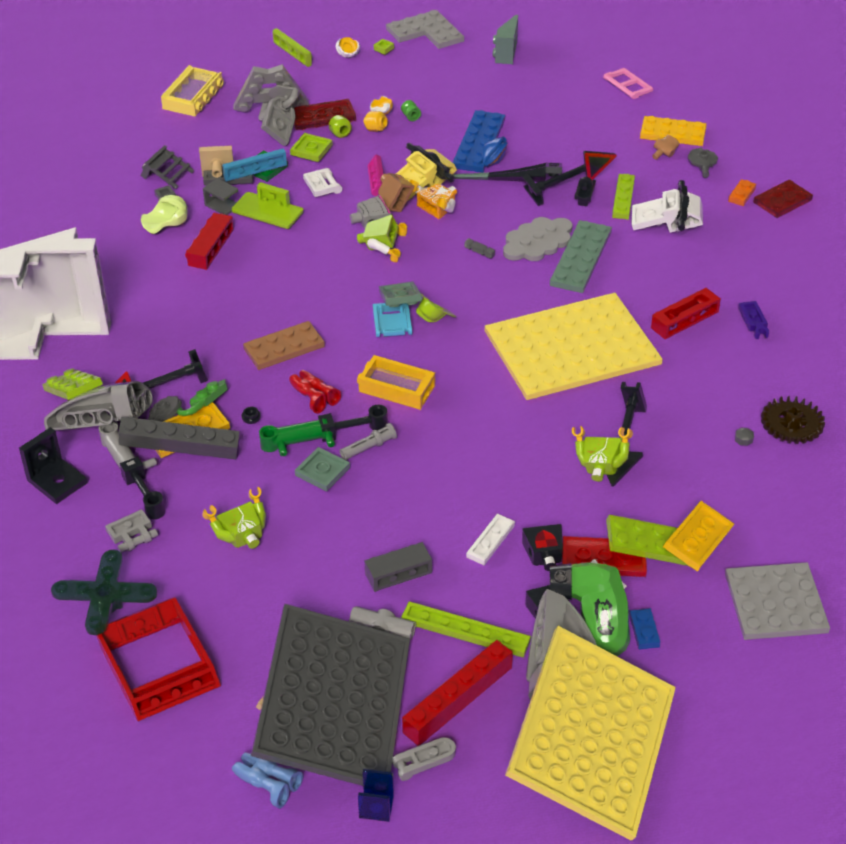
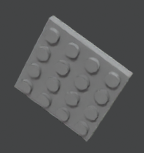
M808 562L727 568L725 570V577L744 640L829 633L830 626Z

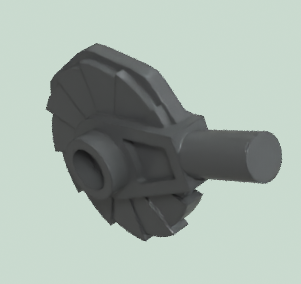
M701 147L692 149L688 159L691 164L699 167L702 170L703 177L707 178L709 177V167L717 164L718 156L715 152L703 150Z
M167 396V398L161 399L149 411L148 420L163 422L177 414V410L181 407L182 402L177 396Z

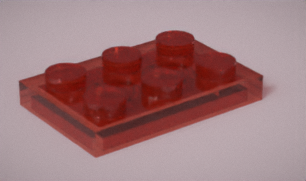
M789 179L755 196L753 202L774 217L779 218L812 201L813 194Z

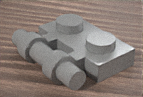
M142 509L105 526L106 532L115 544L120 541L124 542L117 545L120 553L126 550L131 551L135 549V546L143 542L146 544L152 541V538L158 536L155 528L147 531L152 525ZM138 533L140 534L139 536H137V537H135V538H132V539L130 538L131 536H134V535H136V534H138Z

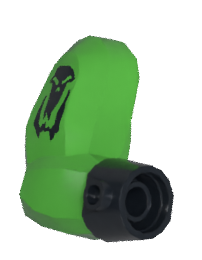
M570 563L550 566V590L563 595L568 600L575 598L581 601L582 617L590 629L597 646L615 656H619L626 651L630 643L629 606L619 570L616 567L598 563L572 565Z

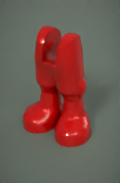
M301 370L299 376L293 374L289 377L291 385L302 395L310 398V409L316 414L321 413L325 409L326 402L334 406L341 399L340 390L325 384L323 380L305 370Z

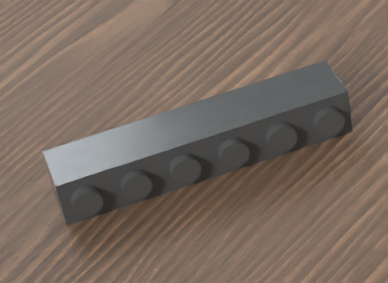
M121 417L119 445L236 460L239 431Z

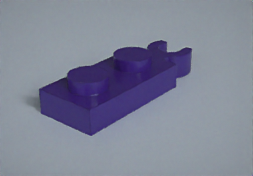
M757 301L739 303L738 309L749 331H755L754 337L756 339H759L760 334H764L768 338V323Z

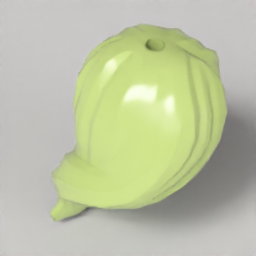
M166 195L160 198L150 213L142 214L141 224L151 234L159 232L163 227L182 225L187 220V205L179 196Z

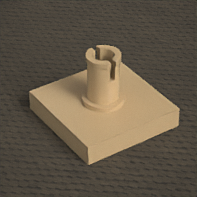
M232 146L199 147L202 177L203 171L212 170V176L219 178L222 176V164L234 162Z

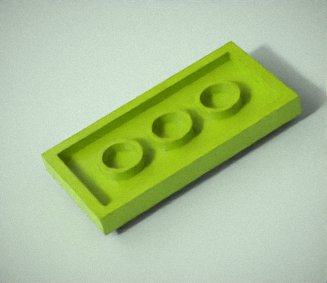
M74 368L64 371V375L59 377H50L46 383L42 384L44 391L67 400L103 385L100 377L80 370H74Z
M610 514L607 517L610 551L687 565L663 548L666 541L677 529L676 527Z

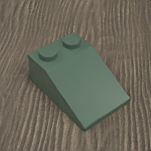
M518 15L513 16L498 28L497 34L493 36V44H496V48H493L495 63L513 64L518 39Z

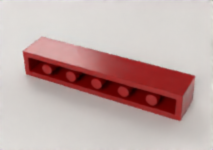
M498 640L494 641L402 717L403 734L417 746H420L512 669L513 652Z

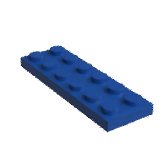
M475 110L452 162L456 169L484 172L486 166L482 160V147L490 140L498 138L505 122V114Z

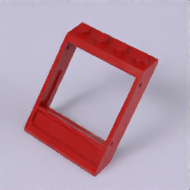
M176 597L94 629L101 650L137 721L221 686L214 665ZM181 623L201 661L131 690L111 650Z

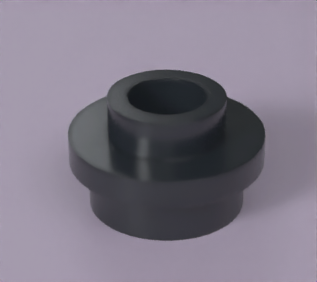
M252 406L245 408L241 415L243 422L247 424H254L261 418L258 409Z

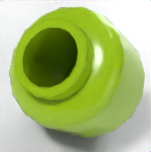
M336 115L329 122V130L336 137L344 138L351 132V123L344 116Z

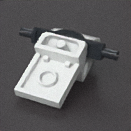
M680 180L678 182V189L663 192V198L632 205L633 230L667 223L671 233L703 225V204L701 198L687 192L685 181Z

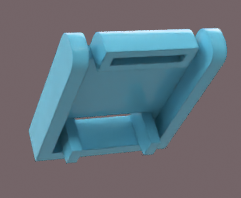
M385 303L373 304L376 337H380L382 333L383 337L405 335V332H408V335H412L409 305L407 303L400 304L398 307H389ZM400 311V313L382 314V312Z

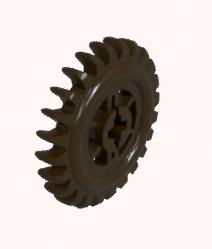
M781 396L779 403L774 398L772 404L768 402L767 406H764L761 413V423L764 425L763 428L768 430V434H774L773 437L775 439L780 438L782 442L786 440L789 444L791 442L795 444L801 442L804 444L807 441H813L819 437V434L823 433L825 417L822 416V411L817 413L818 406L811 409L812 401L805 405V398L801 403H798L797 396L793 402H791L790 396H788L785 402Z

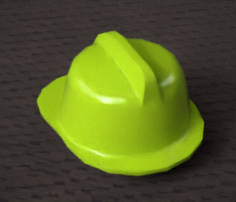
M421 293L423 298L416 309V313L424 320L437 322L446 314L456 317L455 314L435 304Z

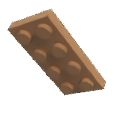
M309 321L243 343L245 352L258 370L325 347L324 340Z

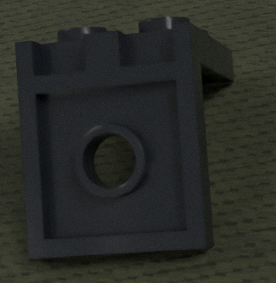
M48 428L19 447L27 481L55 504H58L88 483L87 478L62 459L56 431L53 428Z

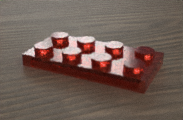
M349 99L294 108L295 121L293 125L295 130L329 125L330 120L336 115L344 116L349 122L356 121V114Z

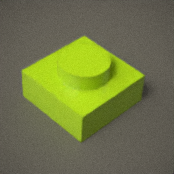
M381 39L374 44V50L381 54H387L394 49V43L385 39Z

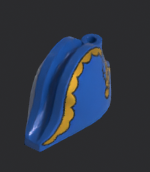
M505 137L495 138L483 145L482 160L485 166L495 165L502 161L507 149Z

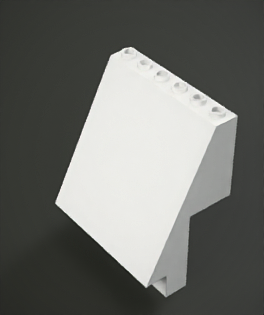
M75 227L0 249V360L39 359L44 335H109L111 319L96 238L78 239Z

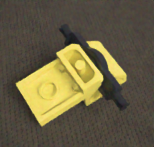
M410 142L406 144V148L411 151V155L406 158L408 164L396 174L403 176L408 181L410 179L417 181L421 187L442 184L446 179L449 182L454 181L455 177L452 174L457 169L450 160L435 149L424 150L422 147L412 145ZM411 192L408 200L411 199L416 193Z

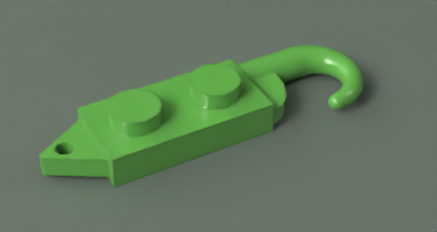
M226 379L208 383L204 389L197 391L196 395L190 399L191 408L186 410L179 408L177 414L189 416L197 413L204 406H208L228 390Z

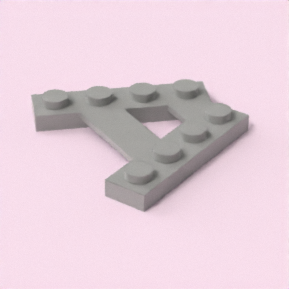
M283 64L270 69L253 66L233 104V108L237 111L249 112L253 103L269 102L272 99L268 94L271 88H262L263 84L269 83L299 89L300 103L295 109L309 105V99Z

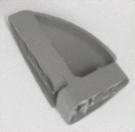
M549 589L541 597L531 639L526 680L529 681L528 696L530 700L557 626L597 646L590 629L574 606L563 595Z

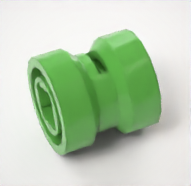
M407 100L402 104L401 111L409 121L419 119L421 110L414 101Z

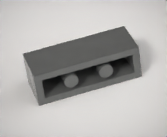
M423 542L364 560L365 575L374 592L432 573V558Z

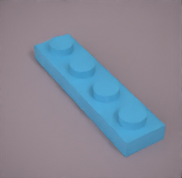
M283 148L222 164L224 179L229 181L286 166V151Z

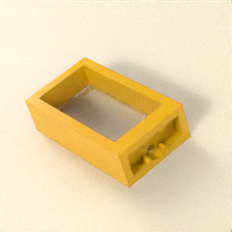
M374 355L366 363L363 372L359 373L357 383L361 393L421 410L435 387V372Z

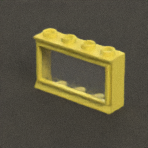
M189 65L161 95L162 108L196 117L223 86L222 72L217 73Z

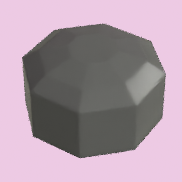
M743 427L736 430L735 442L742 446H748L753 443L754 432Z

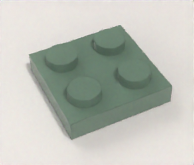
M318 447L295 469V476L327 492L350 468V462Z

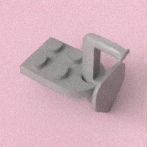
M276 85L268 93L272 99L269 102H263L261 106L259 120L263 121L261 129L285 146L289 142L295 121L294 108L300 103L299 89Z

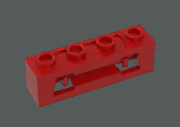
M708 288L697 291L652 314L651 329L666 340L718 313L721 298ZM675 324H677V327H676V328H674V329H672V330L669 331V328H670V327L673 328V327L675 326Z

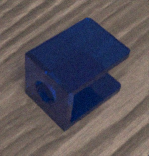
M363 769L364 793H358L359 818L390 822L394 800V774L392 772Z

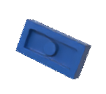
M651 608L630 610L629 617L638 650L659 648L661 642Z

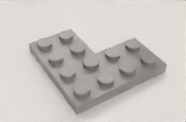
M431 10L427 13L406 17L402 20L386 24V30L399 43L424 35L438 49L464 42V36L437 10Z

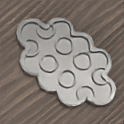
M538 217L532 220L531 223L521 224L518 230H513L506 234V245L503 248V255L505 258L513 261L522 258L529 261H539L545 255L555 254L558 248L568 245L571 238L572 222L566 218L550 220L545 217Z

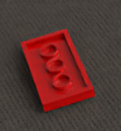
M563 536L562 564L590 563L595 559L599 564L616 567L619 570L620 576L646 577V558L610 551L609 538Z

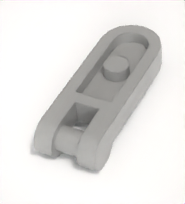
M439 738L395 755L392 764L394 768H398L400 779L406 781L417 773L452 760L455 757L456 746L449 738ZM409 761L412 762V764L406 766V763H407V762H409Z

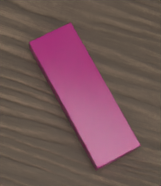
M376 154L367 165L371 193L374 196L379 194L378 190L382 184L380 178L383 175L381 156Z

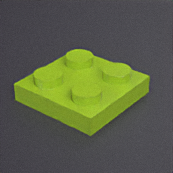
M303 133L290 149V155L319 162L332 147L333 140Z

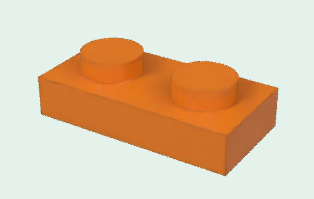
M741 179L730 194L728 202L744 206L755 191L756 183Z

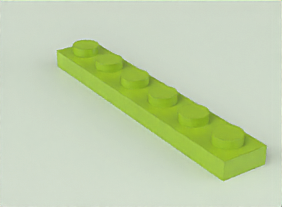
M410 601L401 616L402 619L416 622V627L484 647H488L498 640L510 649L513 655L524 658L531 642V636Z

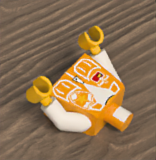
M410 179L409 182L415 186L412 192L417 194V206L438 219H441L447 212H453L456 204L455 195L457 194L454 186L446 188L441 184H435L423 188L419 186L417 181Z

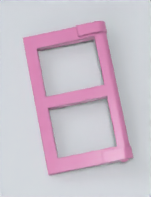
M625 68L608 72L603 76L605 80L611 82L632 99L639 98V96L653 91V87ZM622 74L630 78V80L622 83L613 79ZM637 83L644 89L632 92L626 87Z

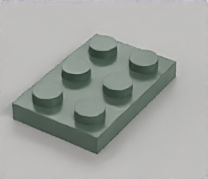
M413 281L379 286V293L386 306L398 307L403 303L414 305L417 304V301H422L421 293Z

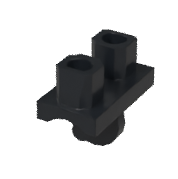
M589 177L580 178L574 199L578 200L579 206H588L589 201L591 202L596 180H592Z

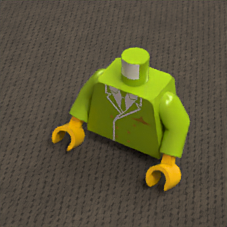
M580 426L581 433L577 435L576 428L573 427L572 434L577 438V441H575L577 457L581 465L586 467L587 472L592 474V480L600 482L603 480L604 474H615L617 468L627 461L630 446L628 439L633 436L631 429L628 428L627 435L624 436L625 429L621 427L618 431L621 438L585 437V440H583L582 437L585 434V429Z
M257 487V496L251 493V489L248 493L249 498L254 500V504L250 501L219 514L216 518V508L213 505L209 507L212 514H208L206 509L203 510V517L211 521L210 526L218 539L231 543L236 548L247 544L250 549H254L260 544L259 539L262 537V529L265 528L266 513L263 502H260L259 499L261 495L259 487Z

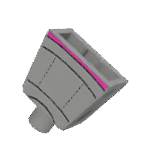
M380 195L359 202L357 204V213L350 214V221L352 224L360 222L365 229L368 222L389 216L391 212Z

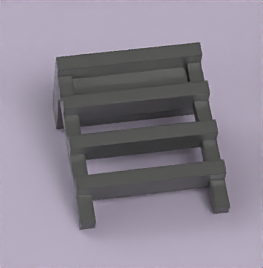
M164 145L143 164L141 176L146 180L154 172L173 188L177 189L178 185L174 182L186 170L191 174L194 170L190 167L189 163H184L181 157H176L174 155L175 152L168 151L166 149L167 146ZM171 158L175 161L163 173L158 171ZM178 165L182 166L171 179L166 177Z

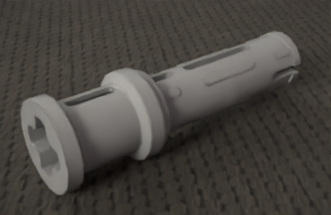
M388 423L386 427L380 430H373L369 436L340 449V455L342 459L347 460L375 445L382 446L384 442L397 438L396 431L392 424Z

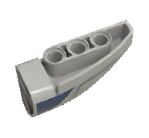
M139 381L114 383L92 389L62 403L44 418L45 429L47 430L51 427L54 430L102 426L108 425L112 421H121V417L138 418L151 406L152 393L146 385Z

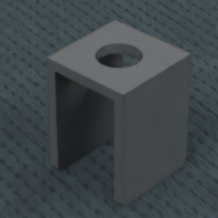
M217 178L203 188L205 206L220 214H230L232 207L237 202L229 199V197L238 192V188Z

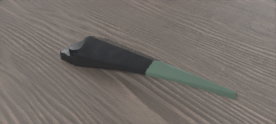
M545 162L504 171L452 175L455 179L525 182L522 179V175L528 173L534 182L545 181V173H549V176L562 174V163Z

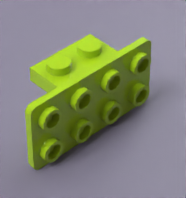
M260 182L257 185V194L246 192L232 207V212L289 229L302 215L303 208L290 204L289 190Z

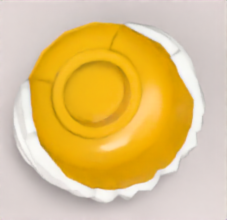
M349 37L339 39L336 43L337 52L345 58H352L360 49L359 42Z
M381 96L380 99H374L370 104L371 111H380L385 115L393 107L392 100L385 96Z

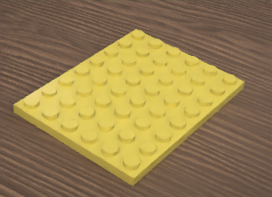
M616 293L485 325L484 328L485 333L526 400L662 364V357Z
M557 626L554 630L505 776L632 841L637 835L676 687Z

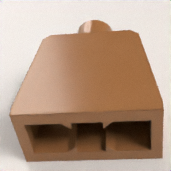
M383 174L380 178L382 184L378 193L381 195L389 211L401 212L415 186L399 174Z

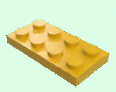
M644 116L640 139L657 141L666 135H671L680 144L703 146L707 123Z
M213 402L208 406H204L195 414L189 416L177 415L163 421L230 429V423ZM155 450L161 458L175 453Z
M700 501L666 541L663 548L698 572L732 529L734 523L703 501Z

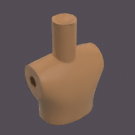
M671 135L658 139L654 143V148L657 151L652 157L655 160L662 154L672 157L675 150L679 147V141Z

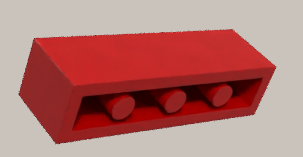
M219 213L212 214L207 220L206 225L200 230L197 238L193 240L190 248L186 250L185 257L187 258L188 266L205 270L209 268L234 230L233 216Z

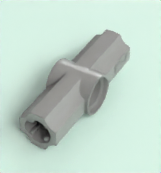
M355 606L352 608L349 622L406 637L410 640L413 639L415 634L416 622L395 617L387 609H379L378 612Z

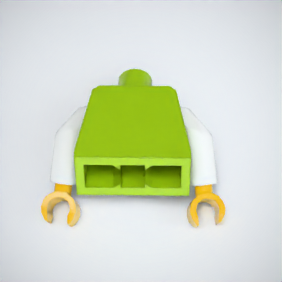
M389 215L368 222L364 233L357 234V240L360 244L366 243L369 250H378L384 254H390V260L398 262L401 254L400 250L397 248L391 250L390 248L394 246L397 233L400 236H406L407 225L405 223L398 225L393 215Z

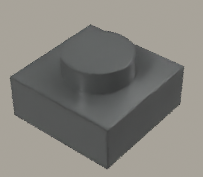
M170 185L154 190L158 200L166 195H176Z

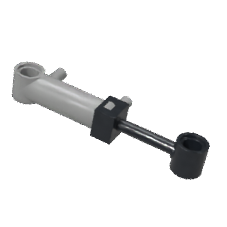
M112 421L108 425L99 426L101 443L108 449L118 465L127 486L136 483L143 494L146 516L149 519L155 520L163 517L165 506L162 494L157 491L150 492L143 481L145 479L144 470L157 465L156 459L151 458L141 462L138 456L135 457L129 446L119 445V429L116 422Z

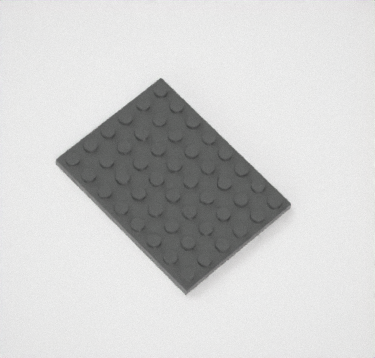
M284 604L251 756L386 792L389 787L410 639Z

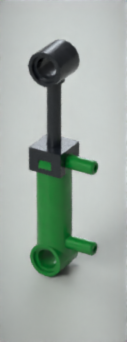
M380 404L373 405L368 410V416L334 422L331 413L319 415L318 420L276 428L272 425H266L259 430L260 447L264 452H274L278 449L280 456L287 455L286 445L322 439L323 442H327L328 447H333L335 445L334 440H336L335 430L369 424L372 430H380L386 427V424H388L387 408Z

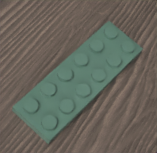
M579 220L550 279V286L584 293L609 239L612 227Z

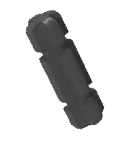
M470 238L464 242V247L469 250L472 249V251L483 256L485 255V257L490 259L495 256L493 248H488V246L477 241L474 242Z

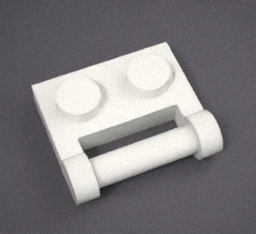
M329 168L303 174L304 181L315 197L333 192L339 194L342 191L341 185L336 182Z

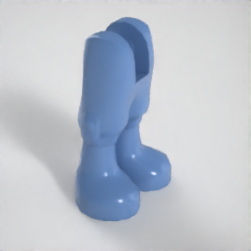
M247 752L241 756L243 763L236 762L232 766V771L240 779L252 786L264 788L270 792L271 804L279 809L286 804L289 790L292 792L297 791L303 780V773L301 771L280 767L275 762L252 757L251 753ZM269 777H275V778L279 779L280 781L274 780V779L269 778Z

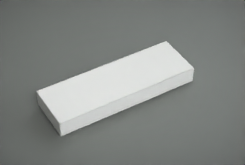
M497 514L468 550L466 557L485 565L514 528L515 521Z

